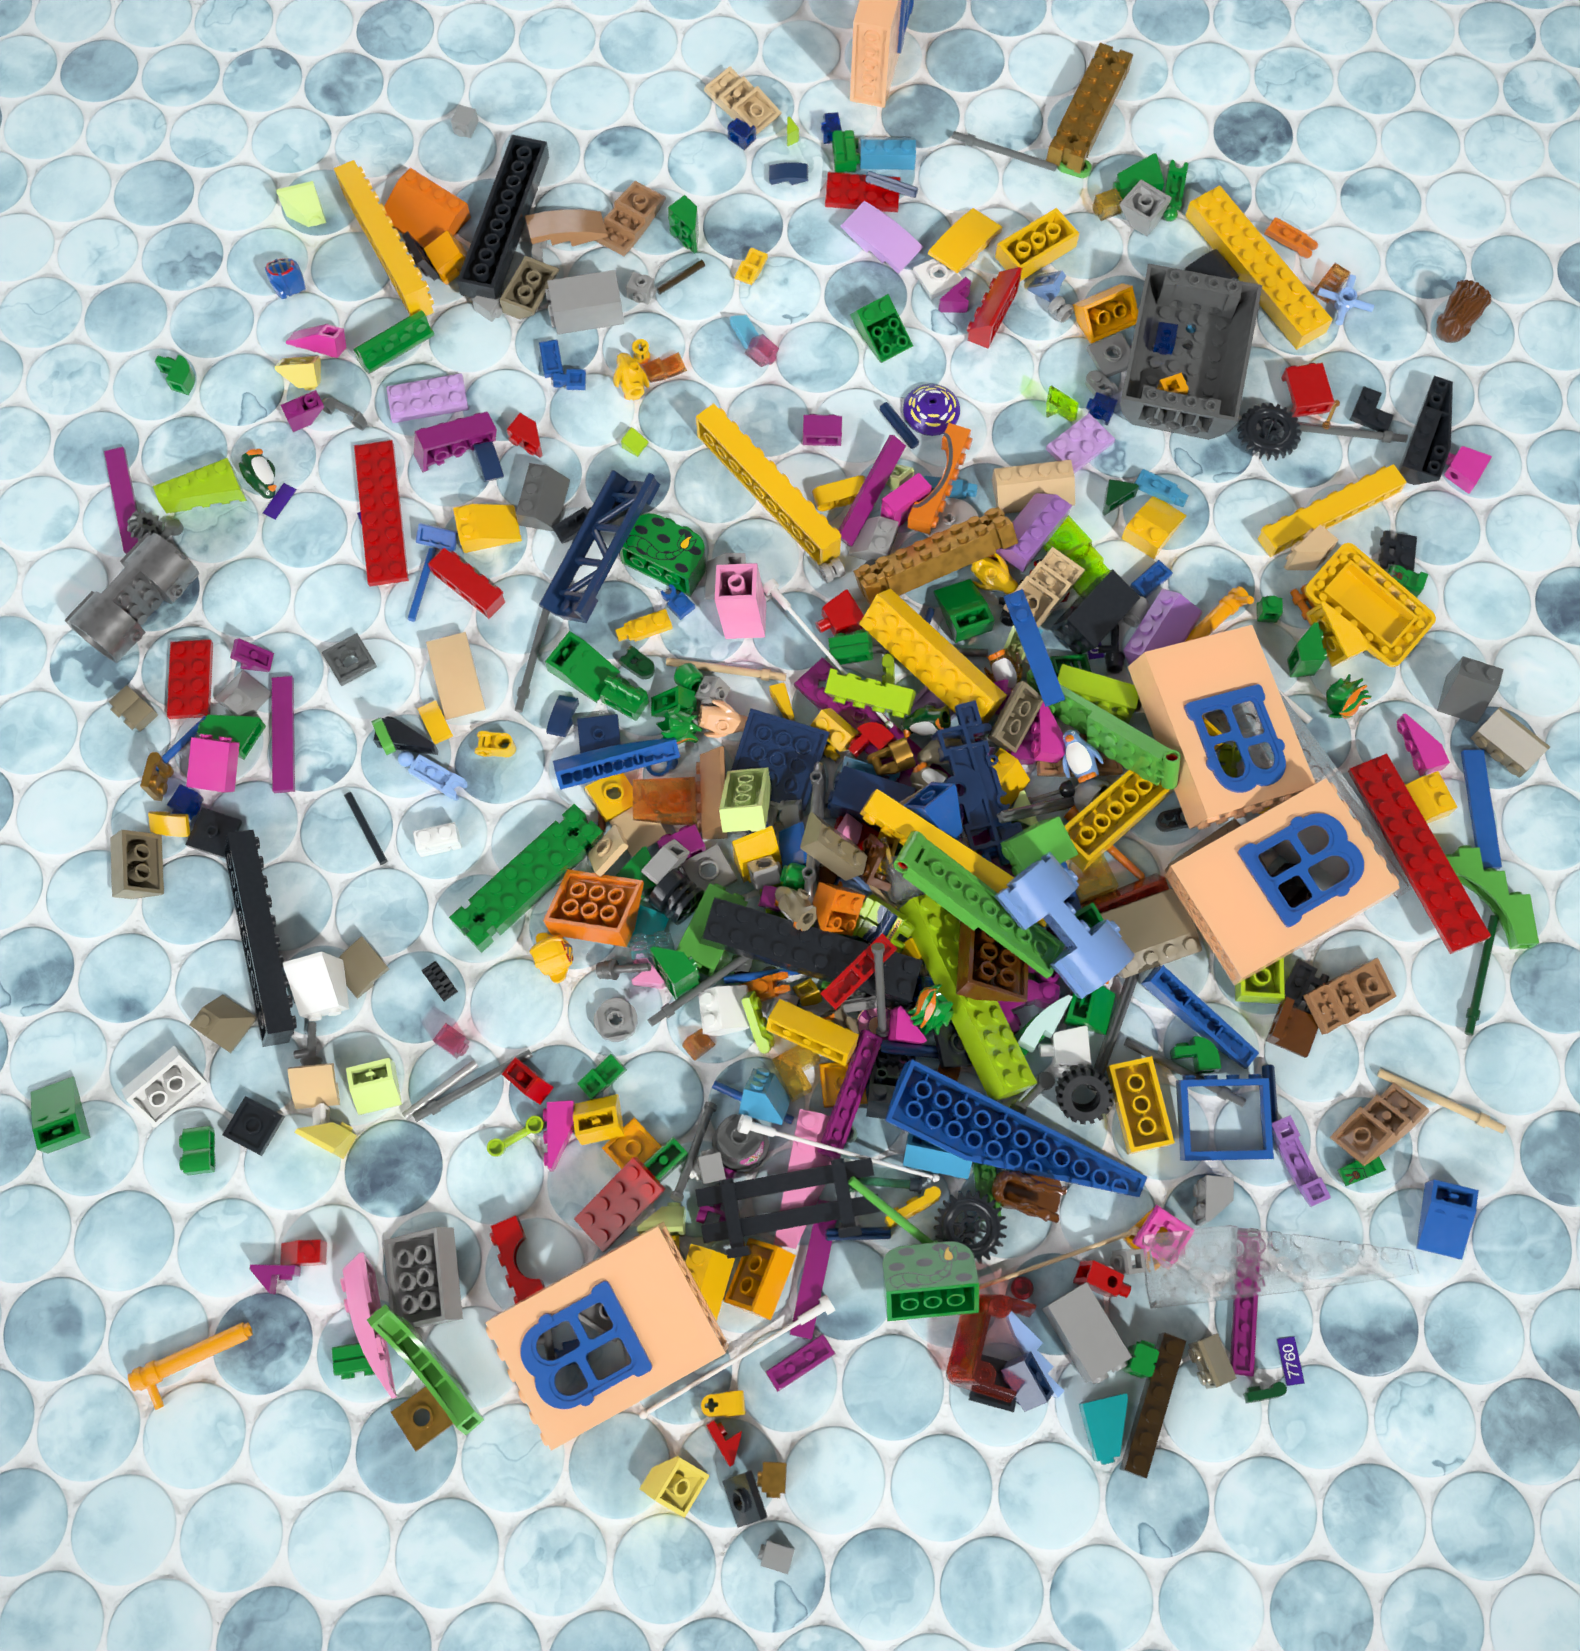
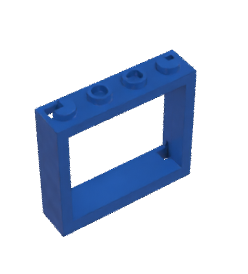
M1248 1074V1079H1240V1075H1226V1079H1218V1075H1204V1080H1196V1075L1182 1076L1183 1080H1176L1180 1161L1274 1159L1269 1078H1262L1261 1074ZM1259 1085L1263 1150L1191 1151L1188 1087Z

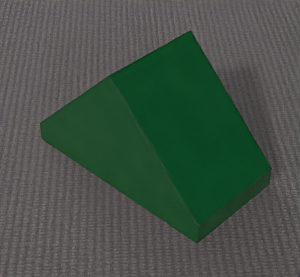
M1109 479L1102 513L1107 515L1134 498L1139 486L1135 483Z

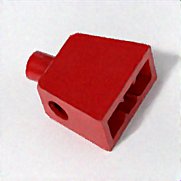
M846 589L822 607L823 619L815 622L820 633L830 629L833 635L838 633L848 634L864 629L859 624L864 614L848 589Z
M1094 1260L1080 1261L1073 1283L1080 1286L1087 1282L1092 1291L1106 1297H1117L1120 1295L1127 1298L1131 1292V1285L1123 1282L1124 1275Z

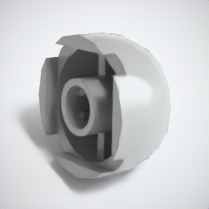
M1091 778L1079 783L1074 789V805L1076 809L1081 812L1108 789L1111 784L1099 778Z

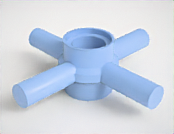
M1349 275L1346 287L1339 293L1323 288L1318 290L1317 295L1335 301L1334 306L1338 310L1335 321L1337 325L1343 324L1346 312L1352 307L1369 312L1373 311V304L1356 299L1357 292L1353 289L1356 280L1355 275Z

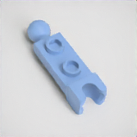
M402 751L398 756V762L401 766H411L408 769L409 774L441 791L455 801H458L459 797L454 789L456 787L465 789L468 786L464 778L446 770L420 754L416 760L409 751Z

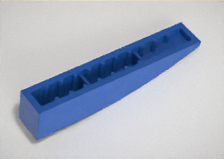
M1023 589L1003 596L1045 707L1065 700Z
M676 738L654 739L591 750L554 760L553 765L560 790L680 758Z
M1164 965L1153 968L1141 983L1201 1037L1210 1040L1219 1051L1242 1068L1247 1069L1259 1054L1252 1045Z

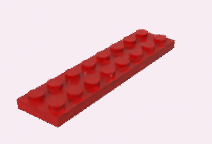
M393 440L354 445L368 585L371 587L409 581Z

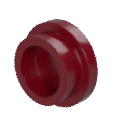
M1020 1276L1012 1281L1011 1292L1015 1298L1025 1300L1032 1295L1034 1287L1030 1279Z

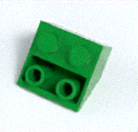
M683 195L668 207L669 231L673 237L678 238L686 249H690L695 254L698 248L699 234L697 206L686 195Z
M1318 622L1312 624L1287 658L1290 678L1314 676L1326 660L1327 651L1326 648H1323L1322 644L1323 631L1319 629Z
M1101 986L1083 999H1080L1071 990L1070 996H1072V999L1067 1007L1063 1023L1074 1027L1087 1026L1088 1031L1106 1035L1116 994Z

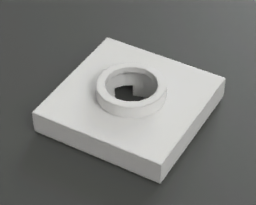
M931 259L913 267L914 274L930 299L947 293L963 279L959 273L954 272L936 259ZM939 269L943 270L945 276L937 278L933 273L938 272Z

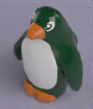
M258 448L247 451L241 456L242 462H239V468L243 477L263 498H273L276 495L277 487L274 485L275 467L273 463L264 458L262 449Z
M925 705L923 708H918L901 722L904 737L908 738L913 733L922 736H933L937 730L950 728L951 717L949 707L944 706L936 709L932 705Z

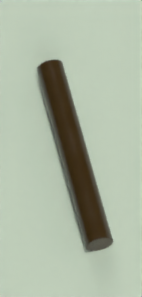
M698 261L657 287V293L661 295L705 267L704 261Z

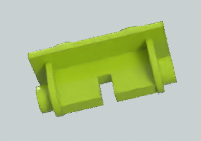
M1234 742L1233 747L1230 744H1224L1220 750L1219 762L1225 763V765H1221L1225 774L1229 777L1237 778L1238 770L1236 766L1237 762L1241 761L1237 744Z

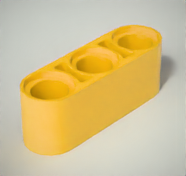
M863 475L855 476L814 488L812 494L818 511H827L852 504L866 477Z

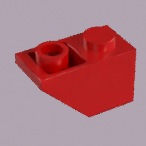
M519 413L506 429L509 441L515 446H521L530 455H536L541 458L543 454L536 422Z

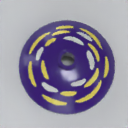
M924 384L914 388L906 396L903 404V416L906 423L914 431L928 436L941 435L945 433L949 423L956 425L958 422L960 403L956 395L948 388L938 384Z

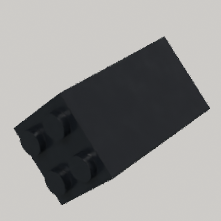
M1112 569L1097 577L1053 624L1052 628L1055 630V634L1069 645L1072 652L1078 655L1096 648L1136 604L1140 597Z

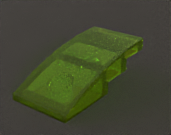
M1069 515L1043 547L1047 553L1052 547L1085 569L1083 575L1073 586V589L1079 596L1097 577L1110 571L1103 563L1104 558L1092 546V540Z

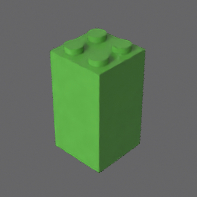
M709 883L676 951L684 952L687 957L692 956L698 966L699 973L707 977L713 974L724 952L723 950L700 944L714 897L745 907L748 904L742 895L737 893L731 894L725 891V887L716 883L714 885Z

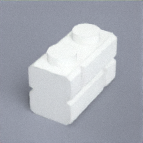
M455 822L413 831L416 851L420 857L462 848L459 830Z

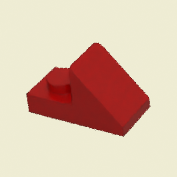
M713 1420L706 1426L729 1467L735 1464L743 1431L726 1440L724 1436L727 1435L724 1426L721 1422L717 1424Z

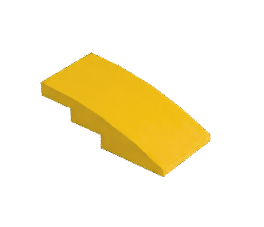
M972 208L939 238L928 251V255L954 272L959 273L977 259L979 253L989 246L990 241L1001 233L1003 227Z

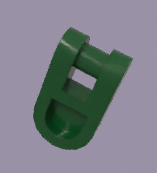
M630 646L627 649L626 655L621 656L618 660L621 666L641 679H649L655 673L653 661L640 653L634 646ZM633 658L637 660L635 664L630 662Z
M1276 1382L1268 1389L1261 1390L1260 1386L1246 1388L1247 1393L1243 1395L1246 1404L1279 1398L1286 1394L1287 1387L1283 1382Z

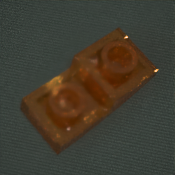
M679 352L664 360L658 357L643 365L650 383L662 381L687 371Z

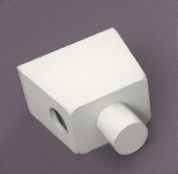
M1087 1026L1055 1032L1050 1038V1044H1039L1040 1057H1052L1053 1067L1069 1069L1071 1066L1078 1068V1064H1083L1084 1067H1087V1064L1091 1065Z

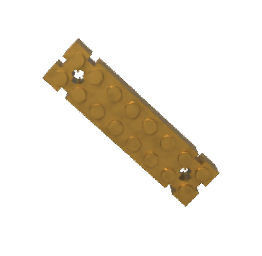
M1099 43L1094 58H1092L1057 129L1056 136L1053 137L1049 145L1047 162L1060 166L1061 162H1063V164L1067 165V168L1080 174L1086 158H1088L1122 87L1123 80H1125L1130 70L1133 58L1132 53L1121 49L1119 52L1113 51L1112 46Z
M999 507L988 509L984 513L985 516L980 518L978 516L970 517L967 521L952 525L947 530L936 532L931 537L918 540L913 545L900 548L888 556H882L875 561L876 564L874 565L864 564L853 571L859 589L863 596L866 597L869 605H871L878 593L888 589H892L900 596L993 555L997 549H1006L1017 544L1018 540L1013 523L1008 517H1005Z

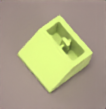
M390 1058L346 1068L349 1090L358 1115L402 1105L395 1063Z

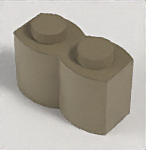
M127 685L108 701L113 706L110 710L118 718L123 716L125 718L123 722L131 730L136 728L141 732L158 716Z

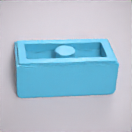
M747 315L730 317V325L747 353L764 346V342Z

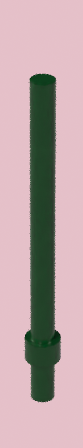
M1490 915L1487 929L1491 937L1484 941L1470 1008H1467V1023L1464 1034L1469 1036L1474 1035L1476 1021L1480 1018L1481 1011L1479 1007L1499 917L1496 915Z

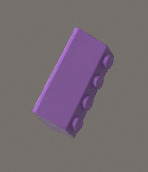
M1036 493L1012 522L1018 543L1006 549H997L996 553L1024 572L1068 517L1072 505L1056 494Z
M1162 588L1123 650L1128 664H1132L1144 652L1185 642L1202 615V610L1180 593Z

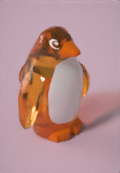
M1007 648L988 656L992 673L985 667L986 676L992 682L1003 679L1009 680L1008 687L1012 691L1016 683L1022 681L1023 663L1020 654L1016 652L1015 661Z

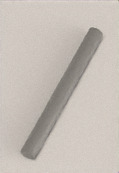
M475 1060L471 1061L402 1113L407 1120L411 1118L414 1113L423 1109L429 1102L435 1100L478 1068V1064Z

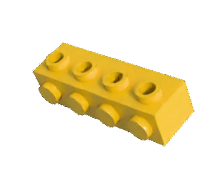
M781 999L778 1000L769 1015L766 1028L769 1032L846 1066L855 1050L859 1034L854 1033L851 1029L843 1028L831 1020L823 1019L811 1011L803 1010L793 1003Z

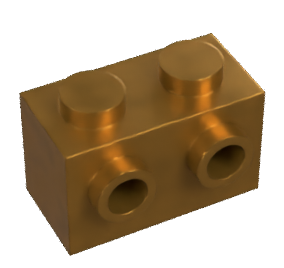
M763 1462V1471H758L757 1487H762L761 1492H765L767 1498H780L781 1493L785 1494L787 1463Z

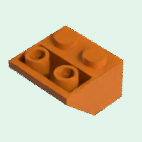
M819 882L813 899V905L817 908L816 915L820 929L852 936L865 895L847 887Z

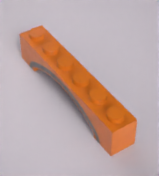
M951 423L948 424L942 437L941 447L942 450H945L947 457L945 472L936 488L920 502H914L908 516V528L930 535L933 528L936 529L939 522V512L943 513L946 505L944 500L952 492L953 485L951 484L953 480L956 481L960 471L958 467L964 464L966 458L965 451L966 449L969 450L972 445L973 438H970L971 429Z

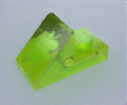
M1049 386L1046 417L1059 414L1070 422L1076 420L1079 403L1054 386Z

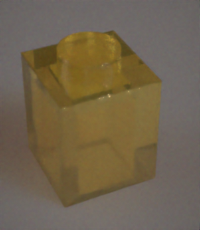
M1116 188L1095 195L1092 205L1094 214L1098 215L1101 221L1121 214L1120 203L1122 198Z

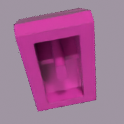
M902 1006L890 1010L889 1041L922 1044L927 1041L918 1027L912 1024L913 1021Z

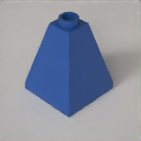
M931 782L903 805L955 840H959V835L963 830L955 784Z

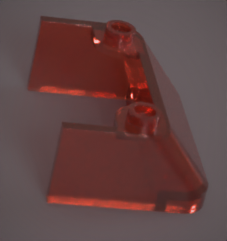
M979 1294V1313L961 1314L959 1316L946 1368V1378L949 1383L1010 1403L1015 1398L1017 1391L995 1385V1368L990 1363L981 1361L990 1318L992 1316L1002 1319L1007 1317L1011 1311L1030 1318L1037 1305L1002 1294Z

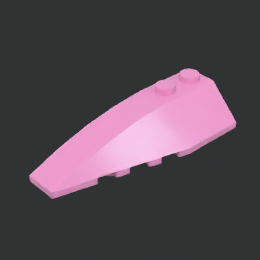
M800 1109L795 1136L821 1143L830 1116ZM793 1141L788 1172L831 1165L830 1160L833 1159L818 1153L819 1147ZM825 1185L783 1192L780 1211L816 1205ZM807 1225L777 1230L774 1245L796 1249Z
M362 1252L342 1269L344 1278H341V1286L347 1295V1299H344V1306L346 1312H350L356 1336L366 1359L381 1384L393 1399L397 1396L387 1341L367 1322V1319L376 1310L381 1308L375 1270L364 1252Z

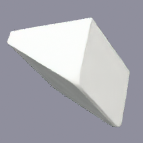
M320 1103L313 1108V1126L330 1123V1108L324 1103Z

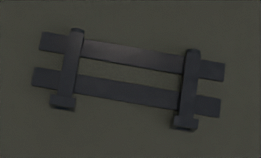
M844 1158L830 1160L831 1165L738 1182H734L733 1178L720 1180L721 1185L695 1189L698 1207L723 1203L726 1221L701 1225L704 1244L729 1239L731 1248L726 1249L727 1259L747 1256L752 1253L750 1245H745L744 1236L841 1219L842 1228L838 1229L839 1239L862 1235L861 1225H856L854 1216L881 1212V1210L864 1196L851 1198L848 1180L853 1176L856 1179L874 1176L872 1159L866 1158L844 1162ZM830 1183L835 1184L837 1201L740 1218L738 1200Z

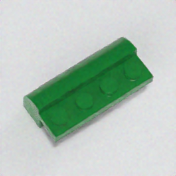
M421 310L354 348L353 351L360 365L368 374H371L434 336V332L429 326L425 313Z

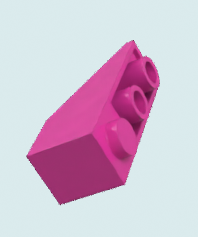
M329 324L295 331L286 341L288 345L338 358L346 349L344 329Z
M1043 702L1031 724V733L1033 734L1031 751L1034 752V760L1058 763L1065 755L1063 733L1049 707H1045Z
M1406 713L1402 714L1397 720V730L1405 740V748L1411 754L1414 769L1418 771L1420 776L1443 770L1450 762L1442 744Z
M574 1101L547 1102V1108L543 1109V1120L547 1122V1130H544L543 1138L544 1144H547L548 1152L544 1153V1165L548 1166L550 1172H554L574 1132Z

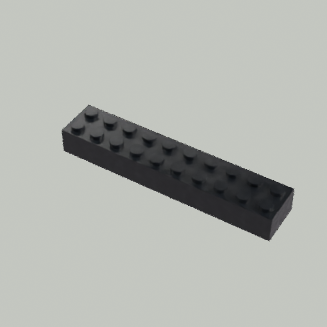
M511 135L457 280L461 296L470 298L480 296L495 300L499 297L526 223L525 216L529 215L549 160L546 141Z
M253 829L227 833L223 850L262 1047L289 1043L292 1035H294V1029L297 1028L295 1015L292 1016L290 1008L293 1007L292 997L287 995L286 991L288 979L286 975H283L282 971L284 958L278 952L280 939L279 935H275L274 927H276L275 915L270 913L272 899L266 893L268 880L267 876H263L262 873L264 860L258 854L260 841L258 836L255 837Z
M715 897L700 944L830 983L871 945L815 927L801 931L794 927V922ZM894 952L883 963L886 1000L906 1006L912 1002L922 960ZM875 972L856 991L876 996Z

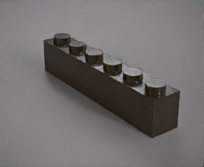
M1161 1333L1158 1336L1155 1349L1159 1351L1158 1359L1154 1363L1153 1376L1145 1380L1120 1466L1122 1471L1140 1478L1147 1479L1186 1340L1167 1333Z

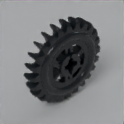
M1262 403L1261 406L1254 405L1253 409L1248 408L1247 413L1242 414V419L1238 422L1237 432H1240L1238 439L1243 438L1241 446L1248 443L1245 451L1253 448L1252 456L1259 452V459L1266 454L1267 461L1270 460L1271 455L1274 456L1276 461L1279 454H1281L1282 459H1284L1286 451L1288 455H1291L1301 441L1302 431L1300 430L1301 424L1297 423L1298 418L1292 417V411L1286 412V407L1281 409L1280 404H1277L1276 407L1273 403H1269L1268 406L1265 403ZM1272 421H1273V425H1272L1271 430H1270V432H1269V437H1268V439H1266V438H1267V435H1268V430H1269V428H1270V426H1271V424H1272ZM1258 423L1261 427L1260 430H1256V425ZM1284 431L1283 437L1281 438L1278 435V433Z
M968 1189L965 1197L962 1191H958V1199L951 1194V1203L944 1200L945 1209H937L941 1216H936L934 1219L940 1224L933 1228L939 1230L940 1233L935 1235V1238L942 1239V1242L952 1241L964 1244L972 1251L978 1263L982 1264V1256L990 1260L989 1252L998 1254L995 1246L1003 1247V1243L999 1241V1238L1007 1237L1001 1232V1230L1007 1228V1225L1000 1224V1222L1006 1216H998L1002 1208L994 1209L996 1200L988 1203V1194L981 1199L979 1190L972 1196L971 1190ZM964 1211L966 1218L961 1223L955 1222L957 1216ZM967 1211H976L977 1214L975 1217L969 1216ZM980 1216V1219L975 1223V1226L973 1227L976 1231L974 1232L973 1230H971L970 1232L965 1233L962 1238H960V1236L966 1231L968 1227L966 1222H974ZM983 1219L986 1223V1230L981 1228V1221ZM954 1225L960 1226V1233L957 1236L954 1231ZM980 1232L986 1233L983 1239L976 1243L975 1236ZM966 1237L972 1238L973 1244H967L962 1241Z

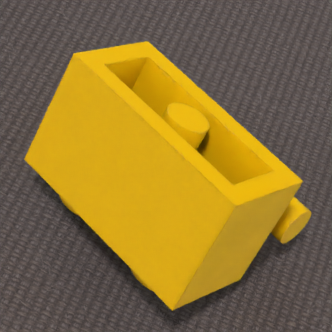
M831 708L821 710L810 725L811 727L830 732L828 738L830 746L826 744L823 754L835 762L840 758L836 750L839 752L848 750L850 742L855 737L860 736L856 729Z

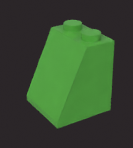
M1059 816L1040 820L1000 843L1002 853L1009 860L1015 877L1033 862L1042 860L1041 857L1048 852H1051L1060 864L1078 855Z

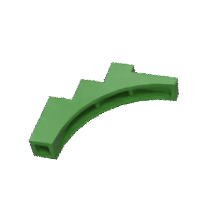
M1464 845L1458 847L1453 854H1445L1461 884L1476 893L1490 907L1493 913L1499 917V922L1506 934L1510 950L1531 949L1539 944L1530 894H1522V892L1509 893L1505 871H1497L1496 868L1484 870L1480 847L1472 848L1471 845Z
M385 1304L367 1319L369 1325L390 1344L424 1383L458 1430L467 1435L484 1420L458 1380L446 1370L437 1355L425 1345L417 1331L405 1318L398 1316Z

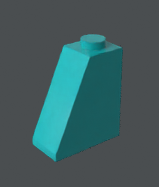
M1127 1393L1079 1404L1093 1460L1100 1461L1101 1465L1115 1462L1114 1457L1120 1456L1128 1403Z

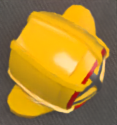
M541 932L536 936V944L529 950L534 959L535 967L539 968L544 975H549L554 983H560L566 978L569 966L572 965L574 960L573 948L561 934L551 936Z

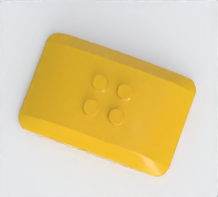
M1344 543L1304 588L1305 595L1315 606L1325 601L1356 626L1367 639L1369 649L1366 651L1389 667H1397L1436 621L1432 610L1352 543Z

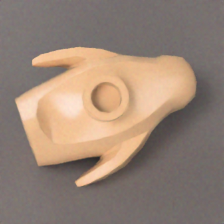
M714 699L712 703L718 706H700L698 726L711 731L705 732V736L719 738L744 731L748 717L738 714L726 702Z

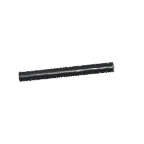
M352 792L346 793L344 797L380 865L387 863L388 860Z

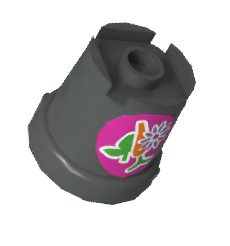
M733 1114L724 1119L715 1130L714 1137L712 1138V1147L715 1152L721 1153L724 1168L737 1173L750 1172L760 1166L767 1157L769 1138L768 1135L750 1130L748 1134L738 1132L737 1127L741 1115ZM752 1118V1122L761 1124L756 1119Z

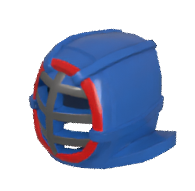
M291 258L275 259L265 266L269 281L281 299H286L287 296H292L306 289L303 274L295 260Z

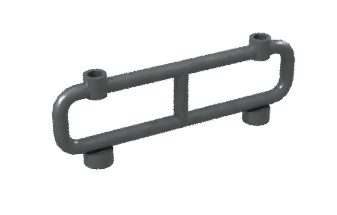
M817 762L814 765V771L810 774L812 784L810 813L813 812L823 819L824 809L829 804V794L825 791L826 774L822 762ZM807 853L806 867L802 870V875L805 881L804 890L810 895L808 899L811 905H813V899L819 883L820 862Z

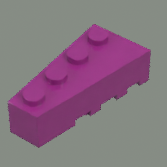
M488 411L476 413L465 418H457L446 423H439L428 428H421L415 431L413 455L423 473L429 470L428 466L435 463L437 466L445 463V459L452 456L458 458L468 449L474 451L473 445L490 441L495 442L497 429Z

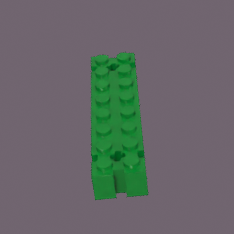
M575 804L562 814L564 820L560 824L555 820L469 898L470 905L466 909L461 906L449 917L453 925L464 936L466 935L469 941L481 953L494 942L492 936L496 932L501 936L563 879L567 869H574L586 858L585 851L589 847L592 849L604 836L603 831L592 820L588 823L586 814Z

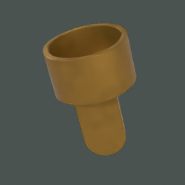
M905 737L888 743V747L876 751L866 758L868 763L873 765L878 776L900 773L916 766ZM892 756L894 761L882 765L881 760Z

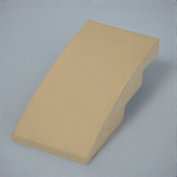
M731 66L704 87L706 94L722 110L755 136L782 114L758 86L754 88L744 76L741 78Z
M1053 547L1016 589V591L1023 589L1038 628L1085 572V569ZM1005 604V605L1003 606V609L1006 610L1007 612H1009V611H1008V608H1007V606H1006V604Z
M466 632L427 641L428 653L445 719L448 720L486 710Z

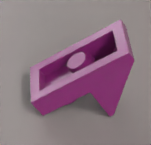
M967 277L963 278L939 300L938 310L949 313H966L969 305L966 297L970 294L971 280Z
M237 638L234 640L230 658L240 662V668L243 670L270 672L274 653Z
M998 1001L1015 1035L1020 1030L1021 1022L1017 1014L1013 1015L1012 1012L1023 1008L1026 1002Z
M250 1265L249 1268L264 1288L274 1295L276 1294L278 1276V1280L292 1281L293 1277H300L301 1267L295 1265Z

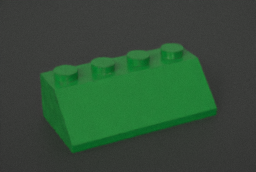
M654 946L650 948L654 967L665 981L666 987L675 1000L701 983L697 969L698 966L692 956L687 957L681 951Z

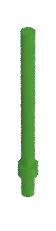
M854 1176L848 1181L850 1186L920 1243L937 1242L932 1241Z

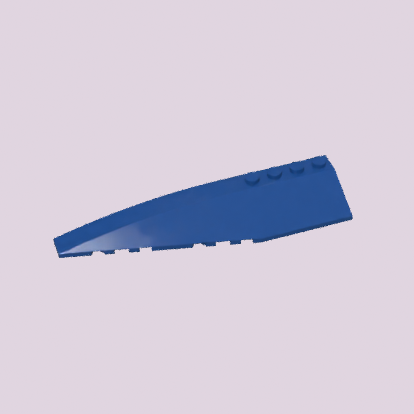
M914 1060L905 1063L896 1083L885 1118L886 1122L970 1162L1020 1171L1026 1174L1134 1197H1140L1147 1176Z

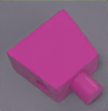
M1461 446L1456 455L1449 452L1445 463L1449 467L1444 476L1469 494L1477 484L1492 456Z

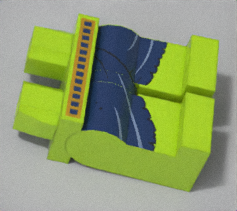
M872 894L866 898L862 905L853 935H857L872 944L883 933L897 948L895 952L901 954L906 944L897 939L899 933L909 938L915 927L907 921L908 916Z

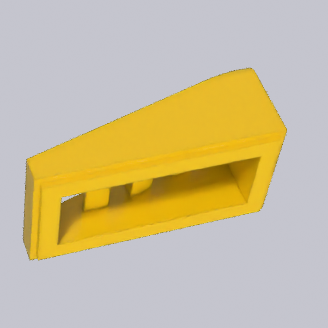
M783 682L769 686L770 696L785 719L795 721L786 684Z

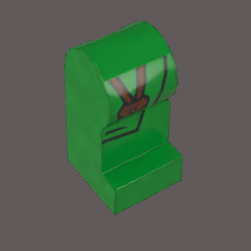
M1392 565L1388 570V574L1416 598L1424 589L1428 577L1427 573L1421 571L1418 574L1406 570L1399 565Z
M1378 1156L1365 1166L1356 1160L1337 1171L1346 1187L1386 1171Z

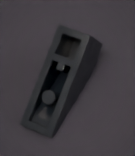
M387 716L382 718L396 750L438 755L439 751L436 745L394 717ZM375 732L373 741L377 748H383Z

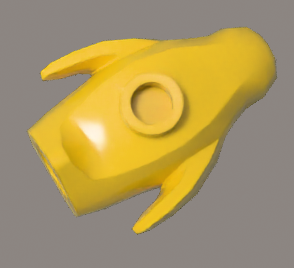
M620 353L617 355V368L614 373L613 383L615 387L620 385L626 400L640 399L644 394V386L649 388L647 375L628 353Z
M994 554L998 561L986 557L972 563V573L982 582L972 581L975 586L988 591H1001L1005 594H1011L1018 588L1017 581L1012 578L1005 560L999 554Z

